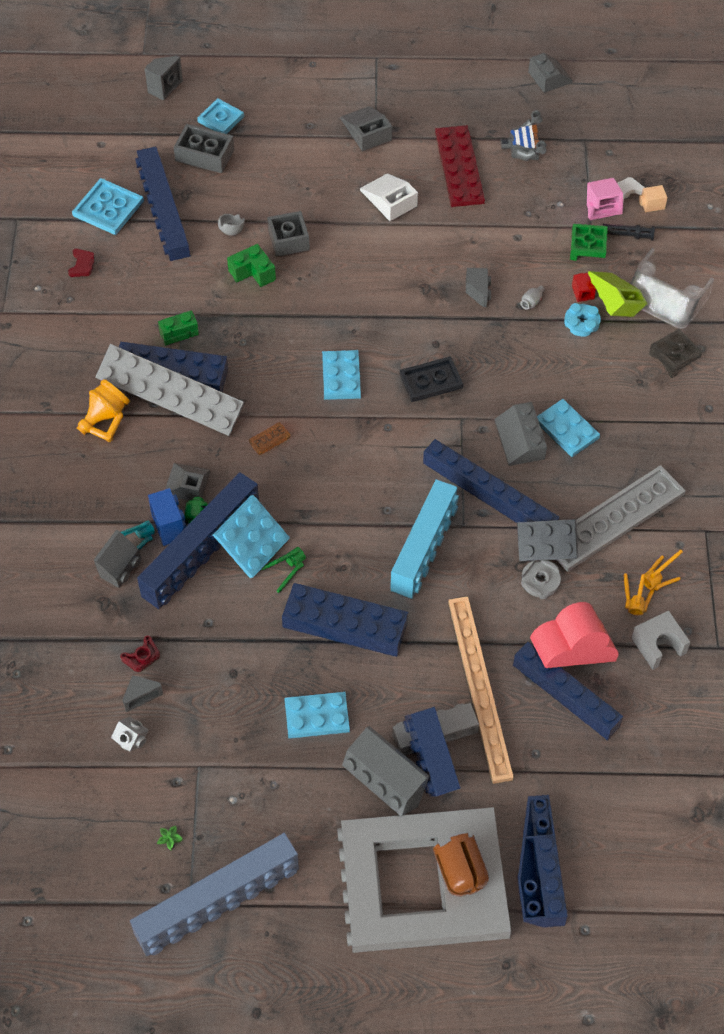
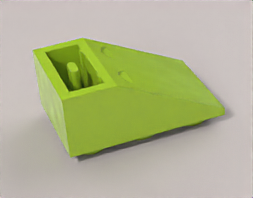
M588 272L592 284L597 289L599 297L603 300L606 310L611 316L634 317L647 305L645 298L638 288L615 274Z

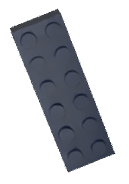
M120 341L119 348L223 392L228 373L227 356Z
M293 583L282 614L283 628L395 657L398 656L408 624L407 611Z

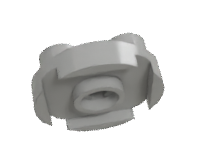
M532 561L523 569L521 585L529 594L535 597L546 599L553 595L560 586L561 577L559 569L550 561ZM544 576L545 581H538L536 577Z

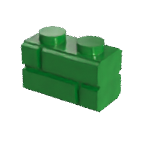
M192 310L158 321L159 333L165 346L199 335L198 323Z

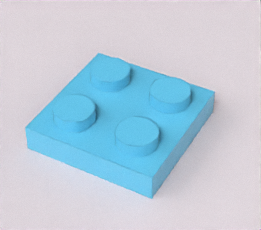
M218 98L197 118L198 123L207 128L227 134L244 118V112Z

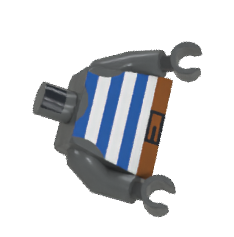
M538 110L532 112V119H528L521 126L511 129L509 139H501V149H511V156L513 158L524 161L539 160V154L546 153L547 145L543 140L539 141L537 125L534 124L535 122L539 124L543 120Z

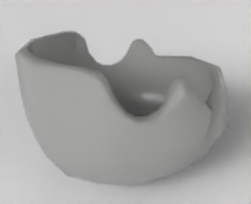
M223 214L218 220L219 229L230 236L241 233L245 224V218L241 219L239 214L235 216Z

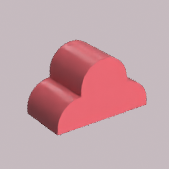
M578 602L567 606L558 614L556 620L540 625L533 631L530 637L545 668L616 662L618 658V651L602 621L598 618L592 605L587 602Z

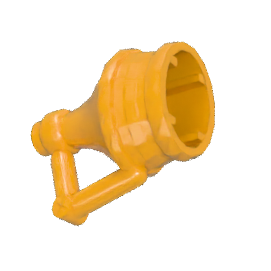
M103 379L99 386L89 391L88 413L84 419L79 421L77 430L83 435L90 432L111 442L123 418L122 410L125 405L129 404L130 400L114 385ZM114 418L107 432L93 427L100 421Z

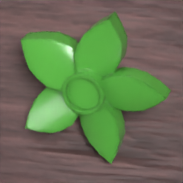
M176 826L171 827L169 832L164 828H160L162 837L159 838L157 844L167 843L168 849L172 850L174 843L183 841V838L176 834Z

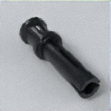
M603 223V226H607V234L631 236L636 240H639V238L654 240L655 225L647 227L640 224L625 226Z

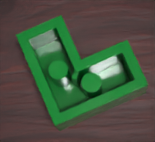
M258 244L227 257L228 271L236 282L253 276L259 286L262 287L276 280L275 266Z

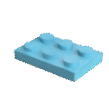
M358 350L322 351L324 400L360 399Z
M564 399L537 416L540 427L571 457H574L600 438V433Z
M345 692L285 698L288 739L350 732Z

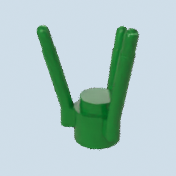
M296 547L286 555L264 565L261 570H265L284 560L291 567L296 566L277 589V593H280L296 572L304 566L302 562L306 559V556L299 547Z

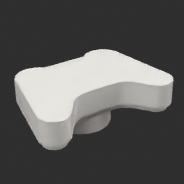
M631 177L617 183L623 192V202L632 193L642 195L644 187Z

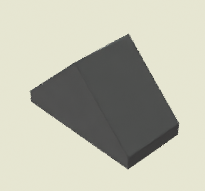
M132 675L122 700L126 712L163 695L160 682Z

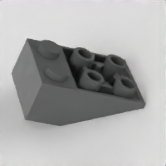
M370 106L340 117L362 151L392 140V125L385 115Z

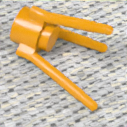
M679 550L655 570L664 559L663 555L660 556L645 573V587L650 590L654 588L658 591L661 587L679 581L681 578L676 577L661 583L663 577L660 572L682 554L683 551Z
M624 573L625 608L628 609L630 614L639 616L647 612L648 604L655 592L654 588L650 590L644 601L642 592L645 574L641 575L638 594L630 599L628 575Z

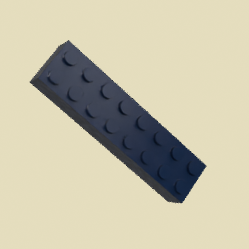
M239 472L137 577L141 597L157 609L168 604L171 596L183 588L184 583L196 574L197 569L202 564L207 563L214 551H218L222 545L213 534L251 495H254L259 501L258 484Z

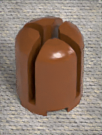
M468 833L450 837L451 841L442 847L438 843L433 848V852L446 887L452 895L459 897L466 896L467 894L471 895L485 887L489 881V873L474 835L469 837Z

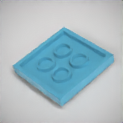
M100 178L75 207L72 214L80 220L117 235L144 202V198Z
M251 495L213 534L249 578H253L290 538L254 495Z

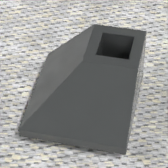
M174 463L165 489L170 488L172 495L176 494L178 499L190 501L194 497L202 498L211 471L209 469Z

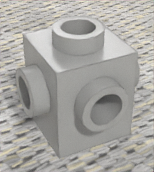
M127 717L118 721L111 738L119 743L123 749L132 751L141 748L147 740L146 735L149 730L140 721Z

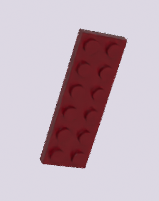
M468 125L435 128V136L451 207L484 204V193Z

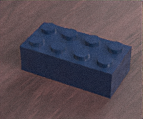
M435 707L404 716V729L406 733H410L412 739L409 741L410 748L413 753H416L418 758L416 765L429 775L424 792L426 794L429 793V797H434L461 789Z

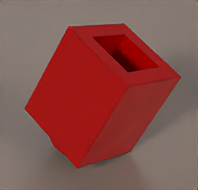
M588 273L573 275L572 288L577 302L594 300L596 288L592 284Z

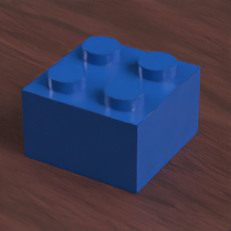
M170 488L148 495L151 515L163 546L170 544L186 528L184 513L179 509L178 498L176 494L172 495Z

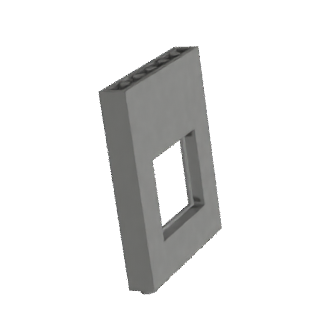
M494 807L403 815L402 817L399 815L341 821V828H337L338 841L343 842V848L339 849L340 862L344 861L345 869H341L342 882H346L347 890H343L344 903H348L349 911H345V922L350 924L351 932H347L348 946L352 945L353 953L510 939L511 927ZM468 833L469 837L474 835L489 873V881L483 889L477 893L467 894L462 897L452 895L446 887L437 862L443 910L383 915L377 851L436 846L437 843L442 847L451 841L450 837Z

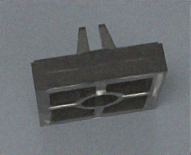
M677 329L651 344L649 355L660 360L669 376L673 378L678 374V370L699 359L702 352L680 329Z

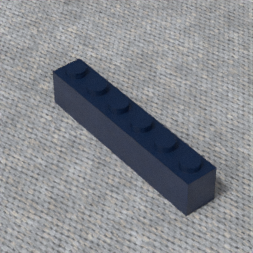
M527 642L515 654L513 662L515 668L607 741L619 729L623 719L619 712L561 667L545 668L532 644Z

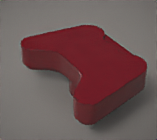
M77 248L73 249V256L77 259L74 267L68 269V275L70 277L90 276L95 261L94 253Z
M147 635L144 637L143 646L138 647L134 653H122L120 658L123 663L135 672H141L160 658V652L151 636Z

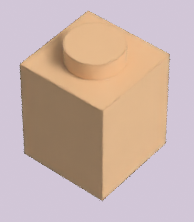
M663 185L643 188L642 195L639 196V202L645 212L665 209L667 195Z

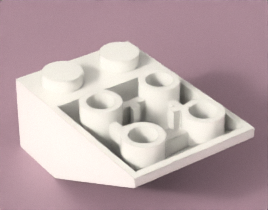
M385 174L360 188V191L389 221L417 207L418 192L407 181L390 174Z

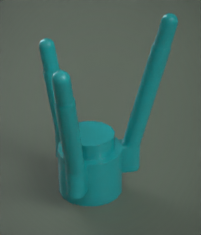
M149 520L121 531L124 536L136 532L139 539L144 538L137 546L139 550L147 542L153 540L151 535L155 534L154 527Z

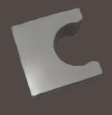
M669 611L635 626L631 638L652 670L659 667L662 658V652L658 649V645L668 644L672 646L679 656L685 655L690 645L689 639Z

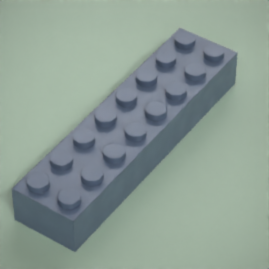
M283 833L131 919L130 923L134 935L146 957L160 953L163 947L170 943L175 944L179 942L185 934L198 931L204 923L217 920L223 912L236 909L244 900L255 898L263 889L273 888L284 877H292L299 869L297 852L286 834Z

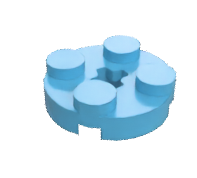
M572 304L565 314V326L574 335L589 336L590 333L596 332L600 325L601 318L598 308L587 304ZM579 318H584L586 320H584V322H580Z

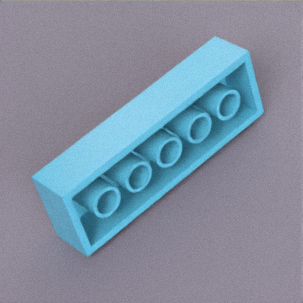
M437 479L435 480L391 571L390 591L411 599L415 593H419L422 586L420 581L422 577L427 576L429 571L428 564L430 561H434L437 553L435 551L436 547L441 546L444 539L443 533L448 531L451 524L450 518L455 516L458 505L456 504L459 495H457L456 486Z

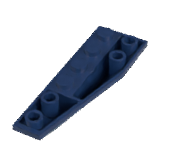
M549 795L528 796L518 873L523 922L543 928L565 926L568 917Z

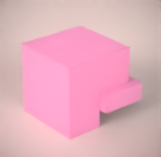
M614 178L588 183L587 207L590 220L622 214L623 192Z

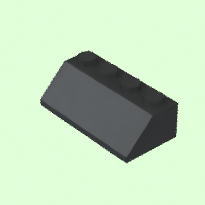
M370 726L366 727L349 747L342 764L344 768L401 817L419 806L429 779V775Z

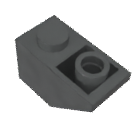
M467 268L466 293L482 307H487V300H491V289H488V286H491V276H488V268Z

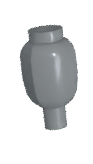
M540 285L538 288L529 289L521 298V307L526 310L533 309L541 301L545 288Z

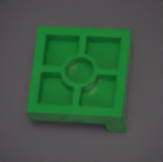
M573 224L570 260L577 261V256L605 258L607 226Z

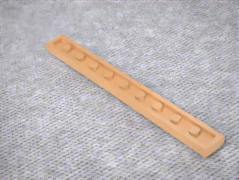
M468 597L450 599L448 601L476 718L479 723V731L492 784L512 781L514 777Z

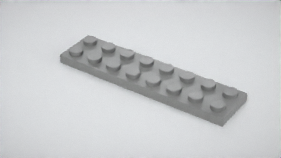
M112 344L109 345L95 377L99 380L105 379L115 387L227 436L231 435L244 406V402Z
M661 465L578 518L576 520L578 558L556 560L569 572L684 496L686 491Z

